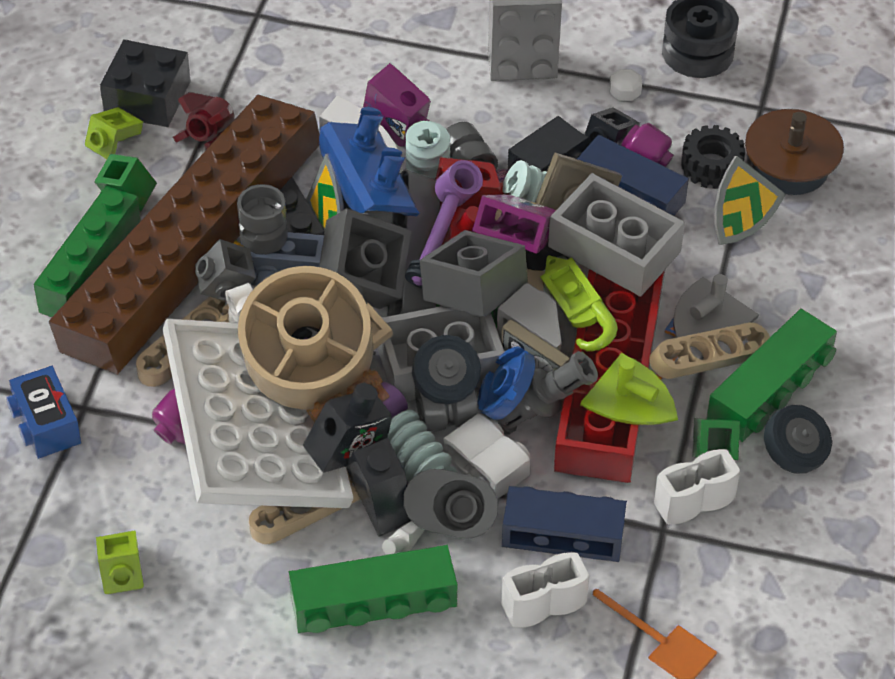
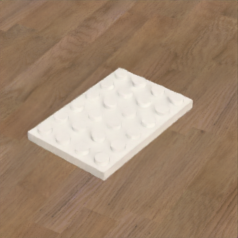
M166 319L163 333L197 503L350 508L353 494L346 467L323 473L303 447L305 439L323 408L309 410L290 408L273 401L263 394L254 384L247 371L238 338V323Z

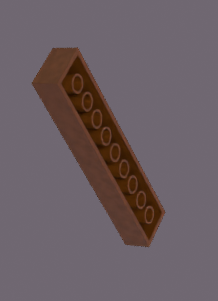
M257 94L48 321L59 352L118 375L198 284L195 267L198 260L220 239L234 243L239 238L240 221L238 218L237 202L240 194L247 188L260 184L270 185L281 190L319 147L320 133L315 111Z

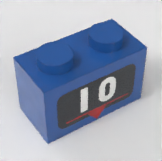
M53 365L9 380L12 395L6 397L10 413L13 419L20 417L22 424H19L18 428L25 447L32 445L38 459L82 444L77 418Z

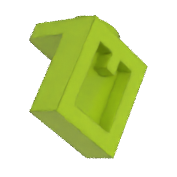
M119 107L90 116L85 146L107 159L110 154L116 153L118 141L141 134L143 121Z
M136 531L96 537L98 563L104 593L113 594L143 588L144 582Z

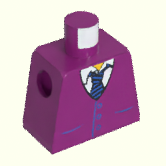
M389 63L368 81L363 108L373 107L381 111L379 116H383V120L380 125L387 131L396 145L405 147L408 128L420 121H430L427 119L431 101L424 92L395 66Z
M483 195L472 231L525 245V250L539 253L547 245L550 216L556 210L513 195ZM500 209L502 213L498 220H496V212Z

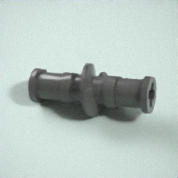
M578 351L571 355L568 363L548 373L541 368H536L530 386L520 403L506 417L495 420L502 427L504 434L510 435L516 431L517 425L527 419L534 418L538 414L548 418L557 415L561 409V399L571 395L573 390L581 385H590L597 381L598 374L593 361L583 352Z

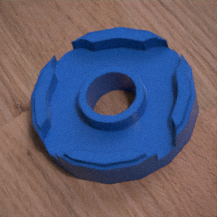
M518 346L506 350L497 358L495 363L500 366L496 369L495 373L489 371L481 384L477 400L478 407L483 411L481 413L493 420L503 419L510 414L520 403L532 381L535 370L534 355Z

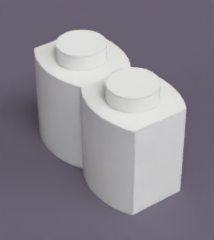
M476 414L443 438L444 452L448 453L452 458L451 464L462 474L475 476L486 481L493 488L497 499L508 492L509 486L515 487L530 475L531 457L528 450L522 443L514 442L504 436L502 427L493 419L489 420L481 414Z
M725 449L706 452L697 457L693 463L686 462L669 466L657 476L654 505L666 524H681L695 518L701 511L721 509L730 504L736 497L740 469Z
M572 552L552 556L541 565H525L511 570L503 577L501 602L511 626L515 628L530 627L542 622L549 615H565L577 611L587 603L589 574L579 554Z

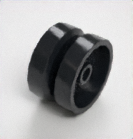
M726 0L673 1L666 11L662 56L665 63L675 72L694 78L713 77L726 71L733 62L739 17L735 8Z

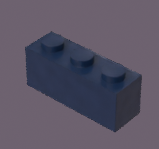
M600 135L577 158V160L618 172L622 175L619 188L673 216L686 203L689 178Z
M509 486L502 526V547L551 554L572 552L578 553L582 558L620 562L627 501L616 500L607 496L577 495L568 491L553 492L538 490L528 486Z

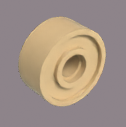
M298 266L276 272L264 279L253 289L240 312L238 338L247 371L257 388L268 398L281 405L308 410L323 408L330 399L351 394L356 385L362 383L369 371L374 349L369 310L358 289L345 277L336 272L315 266ZM305 326L315 327L320 330L314 337L305 340L291 337L297 329Z

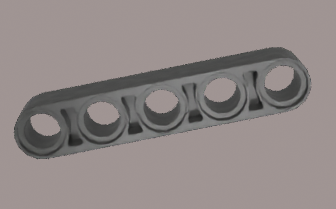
M405 169L400 174L420 212L417 217L397 212L392 213V224L411 230L406 273L412 260H419L440 211V200L435 192L436 179ZM404 277L402 297L400 300L388 305L387 317L435 308L436 303L425 301L423 298V288L412 285Z

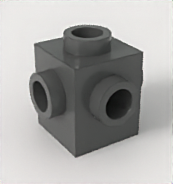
M221 239L195 264L200 294L226 302L225 291L247 283L250 284L256 278L250 249Z

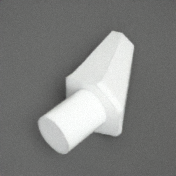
M412 521L407 523L383 542L382 549L384 553L388 555L411 551L424 532V529L416 526Z

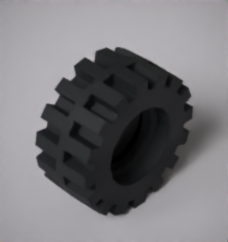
M708 125L701 127V131L695 128L692 130L691 135L688 134L685 137L683 144L681 168L684 170V175L687 178L691 177V182L694 184L701 182V187L707 188L708 185H712L713 189H718L734 156H738L744 161L745 143L743 139L739 140V135L736 132L731 134V129L727 127L723 130L719 129V125H713V128L710 129ZM716 154L723 157V159H709L703 155Z

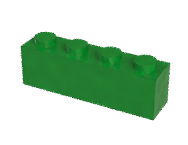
M107 185L104 187L33 284L39 313L53 317L139 224L141 218L138 196Z
M800 308L710 394L706 418L740 421L739 440L741 442L753 432L759 433L766 425L769 416L776 409L784 408L790 401L792 393L798 387L801 389L805 388L811 381L814 372L821 365L826 367L832 361L837 350L834 347L837 331Z
M448 545L288 571L290 595L298 634L305 632L320 633L329 628L346 625L361 626L370 621L388 618L402 619L411 614L429 611L438 613L448 608L457 607L458 584Z

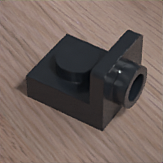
M614 107L593 113L584 134L588 137L587 147L598 135L618 143V141L625 139L634 125L640 126V122Z

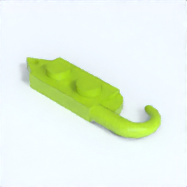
M550 255L547 256L545 274L540 277L572 326L584 328L599 322L603 328L602 335L596 340L587 342L579 338L576 340V344L586 351H597L605 348L616 337L618 327L615 318L572 257L565 260Z

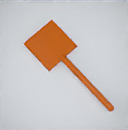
M599 589L593 590V596L661 643L649 655L648 659L676 679H695L717 655L714 649L678 625L665 637Z

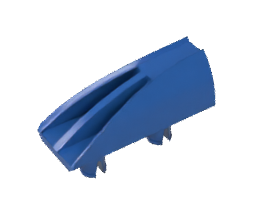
M364 107L360 111L358 124L328 122L321 127L319 145L322 158L324 159L325 154H328L342 196L353 211L362 214L367 211L397 212L415 217L420 214L400 174L405 157H401L402 151L387 147L378 130L383 120V116H379L381 111L373 107Z

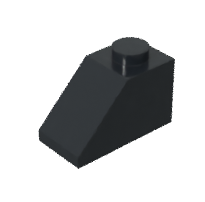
M387 438L353 451L346 470L378 537L411 522L404 508V492L407 488L405 472L389 439Z

